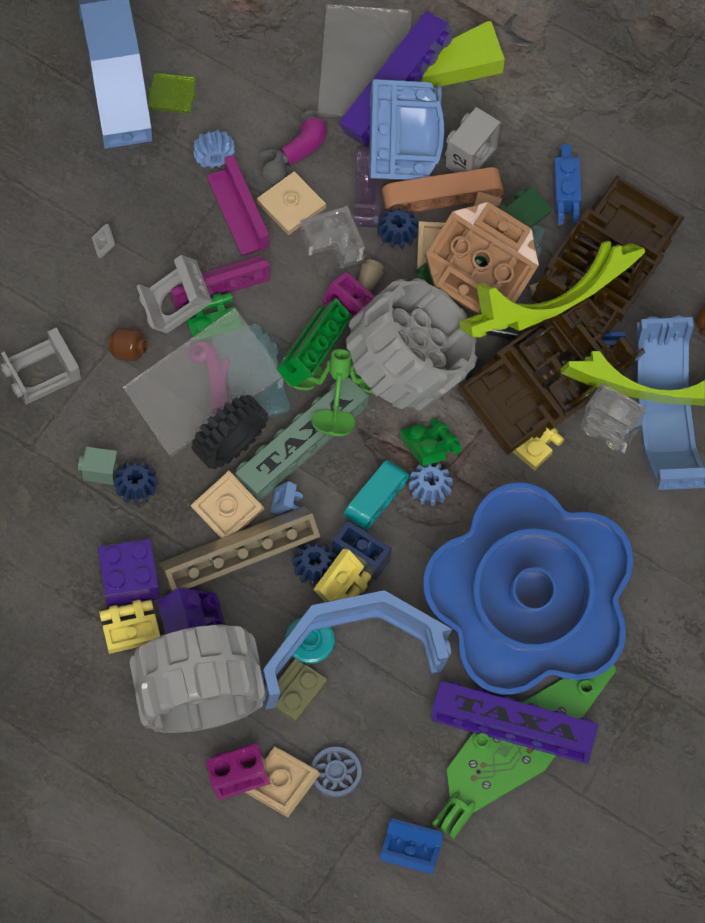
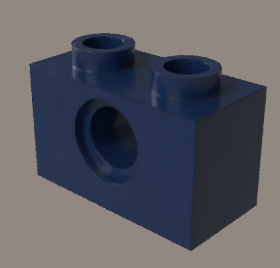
M349 521L345 523L333 540L332 552L336 556L340 554L342 549L350 550L363 564L362 572H368L371 578L377 580L391 560V547Z

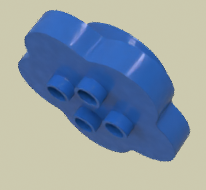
M510 483L493 490L482 500L474 513L470 530L466 535L448 541L433 554L424 572L423 593L426 603L434 616L456 632L460 661L470 679L479 687L492 693L516 694L533 688L549 675L569 680H583L596 677L615 664L622 653L626 638L625 620L618 604V598L629 582L632 573L633 551L627 535L609 518L590 512L569 513L544 489L528 483Z

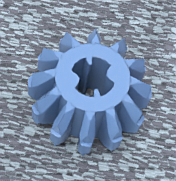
M208 131L207 134H200L199 138L194 140V157L197 163L201 164V167L209 166L212 169L218 166L220 168L224 164V158L235 153L234 141L231 136H228L226 131Z
M440 463L435 467H432V464L426 465V468L418 465L416 468L417 472L410 474L409 489L413 491V499L421 497V505L425 504L426 501H430L432 507L435 505L436 500L443 504L445 496L451 495L452 489L450 487L453 485V479L448 477V469L441 470Z

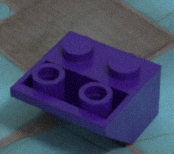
M177 588L157 601L166 634L192 627L225 625L216 593Z

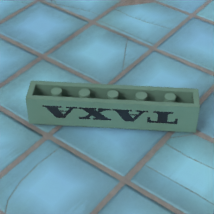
M347 376L345 380L341 381L338 412H348L355 419L368 408L369 395ZM336 382L330 387L329 392L325 396L316 398L311 404L310 409L305 413H299L287 429L279 430L272 442L268 445H262L249 462L244 461L237 468L236 478L258 502L263 500L335 437L332 434L328 435L316 430L312 425V416L320 410L333 411Z

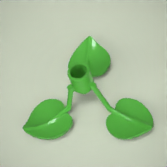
M336 349L331 353V361H327L324 371L321 367H318L312 377L292 387L299 390H311L315 387V384L321 385L330 371L332 378L336 380L333 411L320 410L314 413L312 425L319 432L334 436H345L351 433L355 427V419L352 414L338 412L341 381L351 375L352 381L359 384V387L364 392L372 393L370 387L354 371L352 366L354 363H351L352 357L350 352L344 349Z

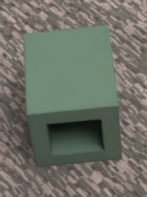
M86 447L85 455H80L78 471H82L83 481L114 485L113 480L116 477L119 462L117 451Z

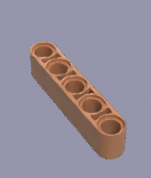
M494 167L393 182L385 185L381 190L387 211L392 212L394 206L397 211H401L405 207L406 213L475 203L478 191L496 197H501L504 194L499 170Z

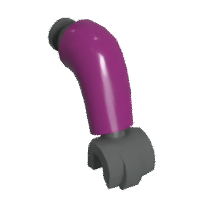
M307 110L301 114L300 134L280 148V150L270 149L259 152L264 165L262 173L264 180H268L272 185L279 183L287 176L285 164L291 166L305 159L321 147L326 138L327 128L324 120L318 118L316 111Z

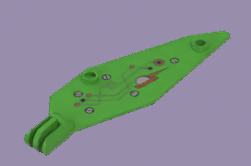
M613 665L604 673L589 679L569 680L563 678L521 703H533L542 709L549 711L558 710L564 712L567 716L578 719L583 718L615 674L616 667ZM588 688L590 691L584 692L582 689ZM473 733L447 768L450 799L435 818L432 826L439 828L442 824L441 832L448 834L451 831L450 837L455 839L473 813L544 772L556 755L491 738L486 734Z

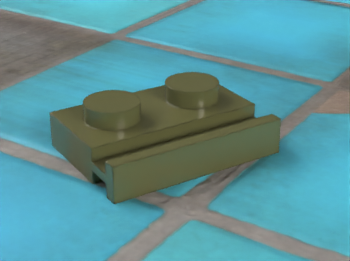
M295 658L277 681L280 696L274 709L296 724L327 684V679Z

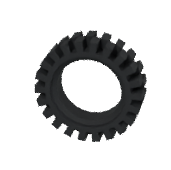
M248 394L246 396L241 395L239 399L237 397L234 398L231 404L228 401L224 404L222 410L219 408L215 411L216 415L214 417L210 416L207 419V424H202L200 427L202 431L196 433V438L192 441V451L208 468H220L224 466L225 462L227 464L232 462L233 457L238 458L242 450L245 452L248 449V445L256 441L255 437L261 435V429L266 427L267 424L265 422L268 421V413L252 396Z

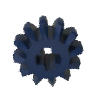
M394 206L392 212L387 210L383 212V217L378 219L379 227L377 228V234L382 237L383 244L390 242L391 248L397 244L401 249H403L405 243L412 245L414 238L418 236L419 224L418 219H414L413 211L406 213L405 207L401 211H397Z
M135 459L132 466L125 462L123 464L124 470L117 469V478L113 480V483L117 488L116 494L118 497L123 496L124 502L127 503L133 499L134 504L137 506L139 499L147 503L149 500L148 495L155 496V487L158 485V479L155 477V470L153 468L148 469L146 461L139 466L138 461Z
M318 541L314 543V547H311L306 542L304 550L298 548L296 550L297 557H294L292 560V564L295 566L294 574L295 576L301 575L300 581L302 583L310 580V585L313 587L315 581H320L336 559V554L329 552L328 544L320 548Z

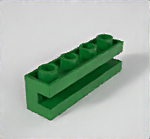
M337 298L330 301L326 308L322 306L315 311L277 366L276 370L292 387L314 375L352 318V315Z

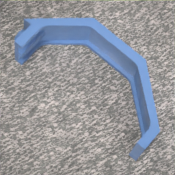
M77 0L80 20H83L104 149L152 141L141 59L129 0Z
M680 315L660 319L658 317H648L641 319V322H637V351L643 348L646 352L637 361L638 384L658 390L689 388V340L694 327L693 317ZM637 398L644 458L657 490L705 488V467L696 448L691 405L665 404Z
M385 590L311 605L263 669L262 675L266 689V698L263 702L265 710L276 708L280 696L276 675L314 630L371 618H380L422 642L430 672L435 674L442 672L449 655H451L448 637L452 629Z

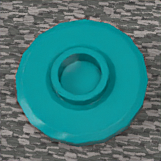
M301 618L295 620L289 626L286 632L285 640L292 632V630L295 628V626L298 624V622L301 620ZM327 627L312 631L292 657L299 659V662L305 664H315L325 660L331 654L335 644L332 628Z

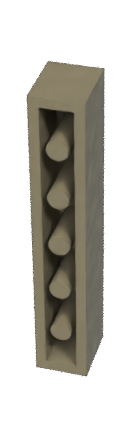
M303 506L160 562L159 566L166 586L171 592L177 588L189 589L319 538L320 534L313 513Z

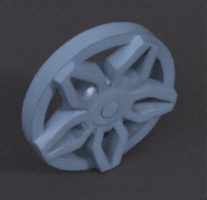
M329 747L322 750L315 756L311 767L316 770L325 769V773L319 772L320 775L318 776L325 778L323 786L319 784L317 779L313 783L316 789L325 796H346L357 788L361 780L362 769L360 761L353 752L343 747ZM332 753L334 754L336 760L331 761ZM338 753L345 754L351 759L341 762V757ZM327 755L328 764H317L322 757ZM355 764L350 769L346 767V765ZM357 769V777L353 781L351 776L347 774H351ZM348 780L351 786L343 784L342 781ZM330 781L331 783H333V786L329 790H327L326 786L327 783ZM337 783L344 789L343 791H334L337 788Z

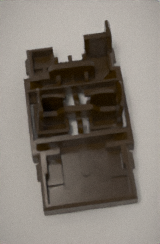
M618 175L614 178L603 196L598 197L592 206L593 210L587 208L546 266L544 275L539 280L532 300L536 303L555 299L574 287L588 272L600 248L581 238L582 234L599 245L610 241L611 247L616 245L624 246L630 243L643 247L645 253L632 266L595 294L589 296L604 315L592 327L597 335L599 333L602 335L601 340H603L606 333L609 334L617 323L616 319L622 321L656 271L658 265L662 262L664 255L661 253L667 250L672 242V237L685 218ZM567 246V249H566V251L563 253L562 257H559V255L562 253V251L564 250V248Z
M590 297L566 311L536 324L498 351L494 356L495 361L491 360L480 368V372L457 388L458 392L507 456L531 438L535 439L546 431V428L551 431L558 424H561L594 400L595 397L597 398L606 391L598 388L596 385L592 386L562 374L561 368L569 361L574 359L575 361H584L585 357H591L592 351H600L613 368L623 375L646 353L643 348L635 353L624 337L620 338L611 348L609 344L605 345L601 340L602 335L600 333L597 335L592 328L593 324L598 322L604 315ZM540 327H543V328H544V329H540V330L537 331L535 334H533L532 336H530L528 339H526L525 341H523L522 343H520L518 346L514 347L516 344H518L520 341H522L523 339H525L526 337H528L530 334H532L533 332H535V331H536L537 329H539ZM568 350L571 356L560 363L556 358L560 355L559 351L564 353ZM547 364L550 371L536 379L533 374ZM554 374L557 380L547 388H543L541 383Z

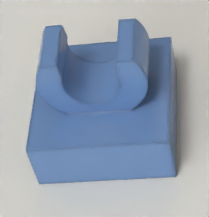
M287 481L275 488L270 512L280 515L286 511L291 512L300 508L293 503L294 500L298 501L303 498L300 492H296V484Z

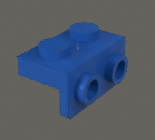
M391 818L379 860L433 875L444 833Z

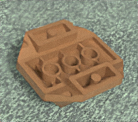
M490 202L452 211L425 254L433 286L438 289L442 288L449 294L452 300L476 315L481 314L477 284L486 283L489 287H495L503 296L516 303L539 266L532 229ZM475 257H484L487 260V266H478L475 263Z

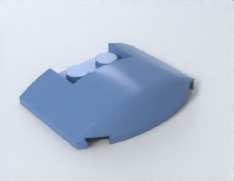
M372 80L369 104L371 106L370 152L368 155L371 179L412 180L431 177L429 175L440 160L444 142L442 107L440 101H437L431 88H434L432 83Z

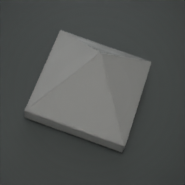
M105 224L91 237L98 258H102L116 245L109 224Z

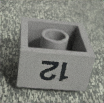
M477 107L471 114L467 113L463 117L457 131L453 130L446 140L448 147L445 152V167L455 173L480 169L497 148L500 121Z

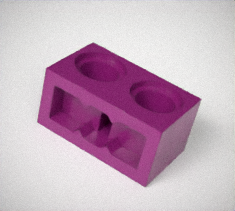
M345 272L331 282L322 303L327 306L330 301L337 298L353 318L375 296L349 273Z
M258 743L242 746L239 750L229 753H220L206 760L211 786L218 800L271 784L265 758ZM255 763L252 767L246 768L249 764ZM229 771L226 775L221 776L224 772Z

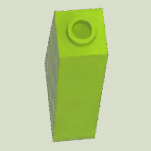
M487 21L453 38L451 43L440 52L436 62L429 66L420 82H430L434 88H437L438 85L446 86L502 74L505 59L492 21Z

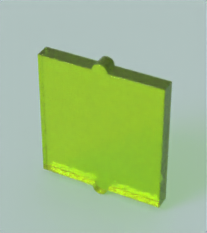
M154 73L152 87L149 88L148 109L190 114L192 101L196 97L194 93L196 78Z

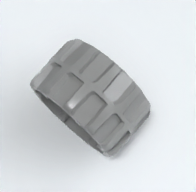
M415 278L408 282L403 279L393 281L353 316L349 324L351 333L346 339V348L350 351L354 363L352 366L356 374L361 376L376 397H382L398 409L414 407L416 410H423L428 408L463 381L467 373L475 367L477 360L475 355L477 338L471 337V335L460 330L459 321L467 319V314L462 308H459L446 291L428 284L423 279Z
M210 625L172 632L159 636L138 647L135 650V655L130 659V669L140 721L146 729L151 728L158 733H186L223 726L243 719L259 710L266 698V689L255 638L245 628L240 626Z

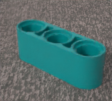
M386 460L348 505L344 517L364 531H367L406 484L409 473L390 460Z

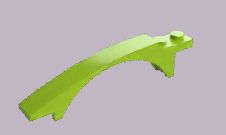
M610 241L601 243L593 264L583 278L566 293L543 303H514L503 296L495 287H489L486 283L477 284L481 314L459 321L460 330L471 335V337L477 338L485 336L486 332L494 329L502 330L512 327L520 331L554 317L595 294L637 261L645 253V249L632 243L611 247Z
M592 351L591 357H585L584 361H569L561 368V373L566 376L623 396L665 404L705 406V380L697 385L680 390L649 388L635 383L619 373L600 351Z

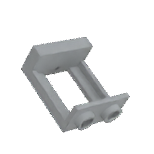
M183 255L174 259L177 269L150 288L140 284L137 285L140 295L139 300L145 308L148 324L152 329L164 333H169L212 303L197 261ZM183 284L190 303L172 315H165L162 311L164 297L171 292V289Z
M57 327L47 332L48 340L9 358L5 351L1 353L3 363L0 364L2 372L6 378L11 377L13 381L11 387L17 398L22 397L26 405L81 379L79 366ZM52 354H56L65 372L36 386L24 387L18 377L19 371Z

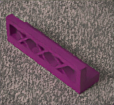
M262 255L201 274L211 298L212 294L219 292L221 295L269 281L270 267L268 261L263 260ZM183 284L171 289V292H169L175 310L190 303Z

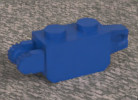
M561 144L560 157H555L552 175L554 212L557 213V224H564L565 213H572L573 225H576L579 221L581 205L580 158H572L571 144Z

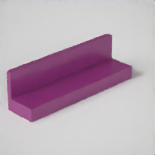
M234 155L224 158L225 169L208 174L207 180L241 256H245L269 248V234Z

